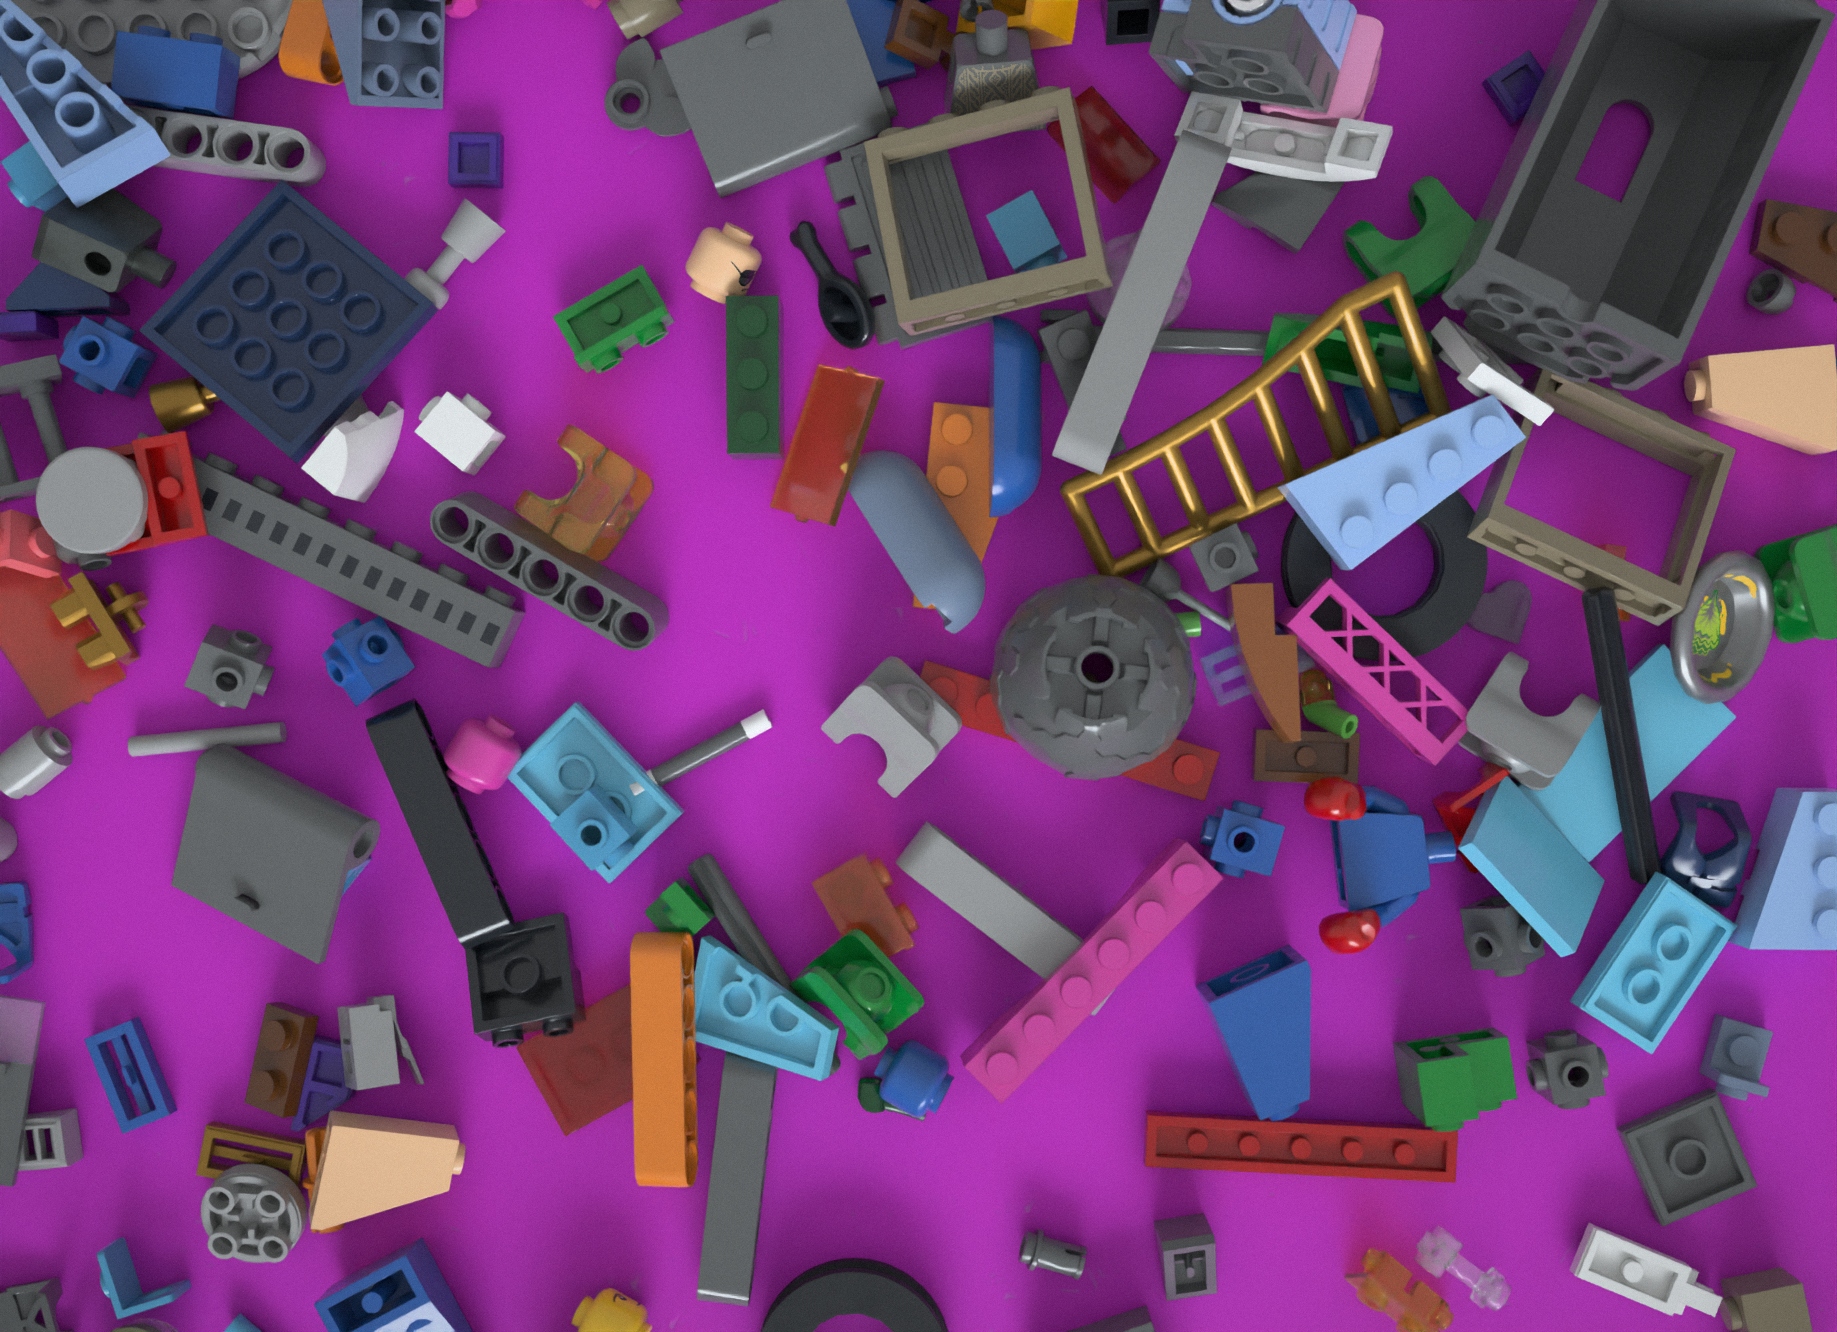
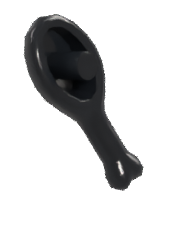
M801 221L797 229L790 232L789 239L793 246L803 253L816 275L818 282V308L825 328L844 347L856 350L870 344L875 333V314L867 294L859 285L836 270L818 241L813 223Z

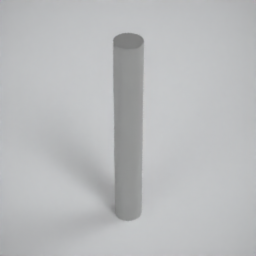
M284 722L131 736L128 739V751L132 757L207 750L221 743L231 747L280 743L286 741L287 730Z

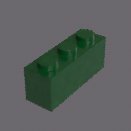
M778 295L726 296L727 454L732 459H784L783 304Z

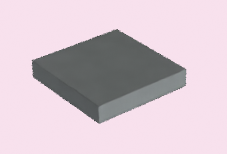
M1711 1088L1616 1128L1654 1218L1662 1227L1757 1187L1718 1093Z

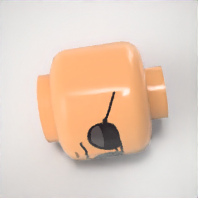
M729 222L725 223L722 230L714 227L705 228L700 233L685 266L687 274L693 279L690 286L702 295L722 304H726V296H744L762 261L759 251L750 245L754 236Z

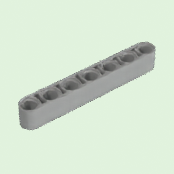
M1183 129L1072 402L1052 456L1102 475L1232 150L1231 147Z

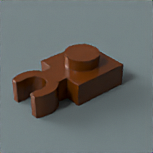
M898 0L895 3L884 48L927 70L940 61L941 66L948 73L953 38L958 34L968 32L960 31L953 34L947 31L950 17L918 0Z

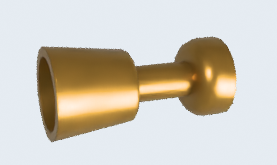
M193 376L157 383L149 387V396L154 412L163 428L169 433H174L212 414L214 411L213 402L221 400Z

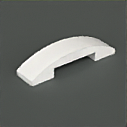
M1192 91L1174 136L1178 142L1184 129L1231 147L1232 150L1227 163L1239 167L1294 179L1342 182L1377 177L1393 134V128L1389 125L1343 117L1340 118L1337 128L1243 112L1241 100Z

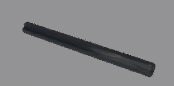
M1596 587L1583 592L1582 603L1628 868L1632 880L1637 881L1638 884H1648L1655 872L1662 874L1616 597L1612 589Z

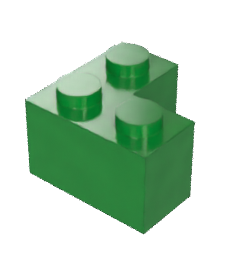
M1494 1027L1393 1042L1402 1104L1426 1127L1431 1126L1434 1131L1446 1132L1461 1129L1464 1127L1463 1121L1480 1119L1478 1111L1496 1110L1502 1107L1501 1101L1517 1099L1509 1040L1505 1034Z

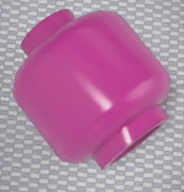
M489 714L486 721L478 718L466 719L444 751V761L449 767L446 772L447 776L458 785L476 794H482L485 789L493 791L499 789L522 755L521 747L512 738L516 729L503 719Z

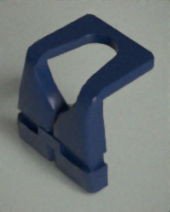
M1675 791L1672 793L1670 801L1679 828L1660 859L1662 875L1668 877L1707 905L1728 908L1738 892L1736 884L1741 883L1752 841L1751 832L1740 805L1731 800ZM1700 807L1719 813L1735 836L1723 847L1707 854L1702 852L1695 840L1697 830L1696 808Z

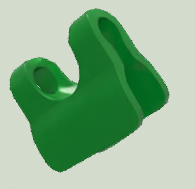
M1428 175L1413 183L1407 195L1410 210L1420 226V232L1416 236L1407 240H1393L1385 237L1372 223L1360 220L1344 230L1342 236L1346 254L1367 283L1393 271L1404 274L1416 309L1444 291L1476 223L1456 203L1439 180ZM1389 298L1380 301L1385 311L1393 318H1396Z
M1837 524L1774 541L1759 547L1754 558L1763 564L1772 581L1775 603L1773 626L1777 638L1783 643L1790 644L1815 637L1819 640L1836 639Z
M851 929L833 945L819 954L789 984L806 1003L811 1001L819 1002L828 1007L843 1023L847 1035L846 1039L842 1042L858 1060L870 1054L875 1055L881 1052L888 1044L885 1034L890 1033L907 1018L917 1013L925 1003L920 992L875 943L859 929Z

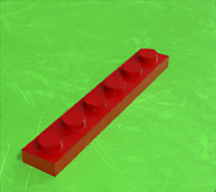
M925 660L920 678L959 714L962 726L1017 742L1005 733L992 703L990 680ZM1175 739L1167 751L1160 754L1153 761L1143 763L1120 775L1205 802L1220 752Z
M1146 1111L1143 1163L1145 1167L1456 1183L1458 1131L1439 1132L1432 1130L1431 1126L1426 1127L1425 1125L1299 1118L1271 1121L1269 1117L1260 1121L1258 1116Z

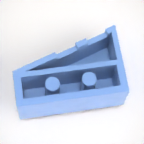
M1777 787L1756 847L1760 851L1750 880L1745 879L1740 894L1744 898L1735 921L1738 927L1728 942L1746 949L1837 950V789Z

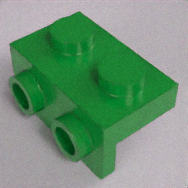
M643 265L553 316L575 354V361L587 373L595 369L596 373H602L615 367L624 359L621 354L622 352L638 343L644 348L658 342L669 333L666 327L676 322Z

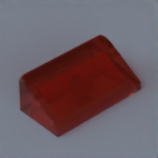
M1091 86L1074 99L1079 111L1092 181L1111 202L1116 203L1147 176L1161 160L1097 90ZM1060 120L1053 121L1048 125L1047 132L1066 152Z

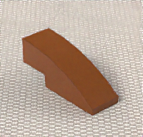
M1273 583L1230 584L1225 590L1228 622L1236 656L1247 685L1264 717L1283 743L1301 741L1297 635H1275Z

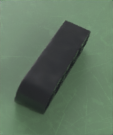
M413 698L366 719L365 724L370 739L460 944L464 949L468 950L514 929L515 921L456 783L446 774L449 767L444 761L439 744L418 701Z

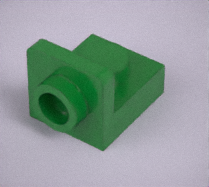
M683 877L671 884L645 910L646 916L661 932H689L691 936L696 934L716 916L708 904Z

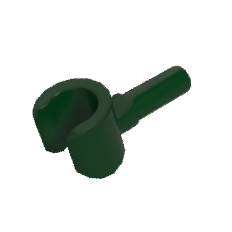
M860 1078L857 1098L864 1110L871 1113H879L884 1110L893 1111L924 1121L926 1114L916 1118L884 1101L879 1094L882 1079Z

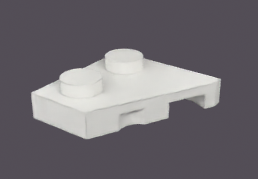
M1444 316L1431 331V334L1443 348L1439 354L1440 358L1454 370L1461 373L1457 380L1474 395L1483 398L1488 392L1539 426L1555 410L1546 400L1521 386L1520 384L1524 380L1482 340L1473 336L1452 320Z

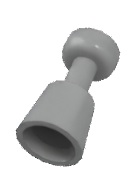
M464 197L441 235L442 240L448 244L427 272L421 268H414L404 279L432 301L436 308L441 310L449 299V291L443 285L463 259L466 258L471 263L476 262L506 231Z

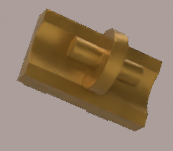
M83 572L69 578L68 581L72 588L63 592L49 605L61 624L68 630L90 617L99 629V632L75 644L77 651L88 668L96 670L111 665L118 660L125 665H129L141 658L119 621L125 620L132 633L146 627L145 622L138 613L149 603L145 593L139 591L127 595L121 583L115 582L106 588L113 601L112 604L108 605L94 581L87 579Z

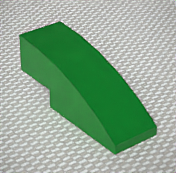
M1274 313L1262 365L1298 336L1319 315ZM1362 320L1386 387L1418 394L1420 384L1399 325ZM1339 325L1314 348L1326 380L1363 388L1343 331ZM1424 331L1431 349L1432 334L1429 331ZM1297 364L1288 370L1289 372L1300 374Z

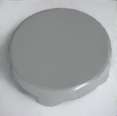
M79 447L59 455L46 467L37 486L36 508L44 529L57 543L79 553L103 554L116 551L141 538L147 519L148 492L135 461L127 459L125 456L112 450L97 447Z
M241 1164L225 1170L206 1191L201 1204V1219L204 1229L209 1236L207 1242L208 1249L214 1256L220 1259L234 1257L252 1263H277L284 1260L301 1237L307 1223V1206L300 1189L285 1174L269 1166Z

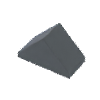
M1204 1213L1154 1220L1166 1301L1217 1293L1216 1245L1213 1232Z

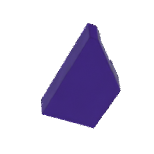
M321 1035L314 1037L297 1116H293L290 1130L300 1131L330 1112V1110H334L355 1096L356 1090L345 1087L341 1040Z

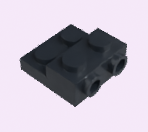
M564 912L515 922L514 929L473 948L465 949L474 1034L486 1042L492 1041L493 1047L508 1048L520 1045L524 1042L523 1034L540 1030L543 1031L544 1037L565 1036L574 1032V1023L587 1021L581 973L575 967L569 917Z

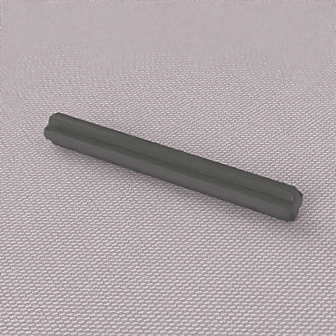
M710 853L704 854L691 862L688 866V872L740 956L802 1000L789 985L791 980L714 856ZM835 1051L829 1076L837 1072L841 1066V1061Z

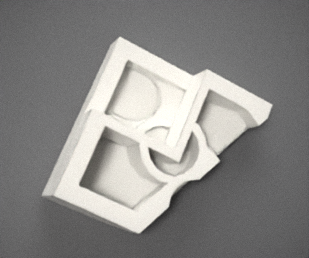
M390 401L379 417L368 411L352 422L346 421L335 426L303 465L302 469L332 494L365 503L377 487L393 457L403 424L404 409L394 401Z

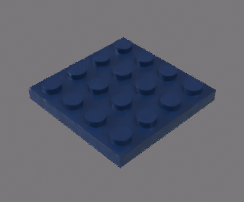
M281 180L139 331L295 463H298L436 314L438 309L426 296L286 182Z

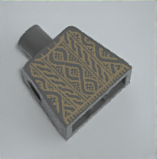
M998 10L983 11L975 18L976 33L958 34L953 38L944 97L945 114L954 113L962 116L979 111L981 105L990 101L1007 100L1011 103L1030 98V94L1040 88L1028 31L1024 29L1008 30V21L1005 13ZM1046 123L1019 131L1046 129Z

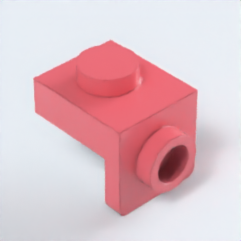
M12 509L1 512L0 567L6 566L43 578H50L61 574L62 560L57 557L52 537L44 529L40 519Z

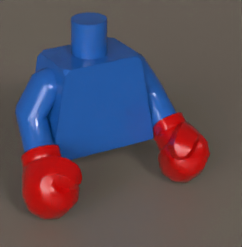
M1328 776L1313 781L1304 794L1303 804L1305 811L1313 817L1329 820L1339 905L1348 910L1328 915L1321 920L1319 924L1320 939L1332 953H1360L1365 951L1374 942L1381 928L1390 924L1417 902L1419 892L1430 888L1428 864L1455 861L1456 847L1454 837L1451 831L1425 833L1422 815L1409 812V808L1403 799L1374 785H1358L1340 777Z

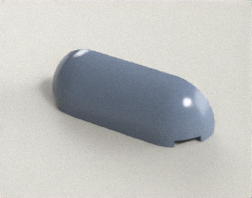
M875 450L857 456L843 466V470L853 478L846 483L851 496L924 608L933 604L944 621V628L956 634L974 619L984 599L985 574L978 556L923 471L913 460L901 453L888 450Z

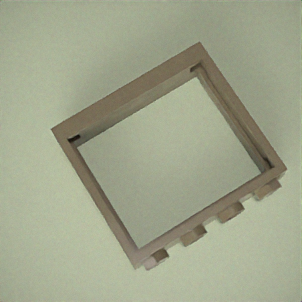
M1057 86L1042 87L1033 91L1030 94V98L1011 103L1007 100L990 101L981 105L977 112L962 116L954 113L937 115L928 121V125L909 130L905 127L888 128L878 134V138L864 141L898 325L910 336L1113 287L1079 111L1070 87L1063 89ZM1060 120L1087 256L914 299L889 164Z
M1538 368L1524 383L1523 387L1546 400L1555 409L1553 412L1692 476L1659 576L1504 504L1534 424L1533 421L1514 410L1511 418L1526 438L1494 462L1467 537L1582 591L1596 587L1610 588L1615 592L1618 608L1659 626L1685 608L1736 449L1709 437L1710 434L1696 431L1670 419L1664 412L1648 409L1623 397L1621 393L1614 389L1601 387L1590 381L1587 384L1570 382L1544 368Z

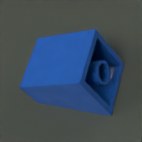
M1288 944L1195 985L1243 1095L1260 1121L1268 1117L1271 1121L1285 1119L1299 1111L1300 1107L1298 1104L1310 1099L1311 968L1308 961Z

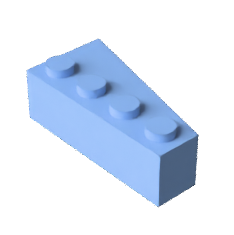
M0 0V96L58 184L77 208L171 156L155 129L141 116H137L128 108L119 96L105 84L100 83L66 49H62L11 0Z
M1490 395L1277 488L1339 569L1352 570L1526 437L1496 397Z

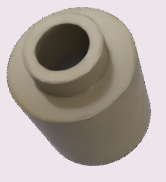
M609 0L606 2L614 19L628 40L637 34L643 38L684 13L680 2L683 0Z

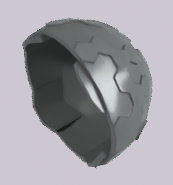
M1087 574L1085 577L1071 578L1048 588H1041L1026 598L1016 608V612L1000 632L995 645L992 674L989 675L992 703L1005 733L1017 741L1033 758L1064 774L1065 778L1099 780L1100 778L1119 776L1125 771L1153 761L1160 754L1165 753L1187 722L1195 700L1197 684L1196 672L1193 669L1190 641L1182 623L1171 608L1152 592L1137 583L1120 577ZM1098 653L1105 655L1111 661L1113 673L1109 680L1103 683H1092L1084 677L1081 665L1087 656Z

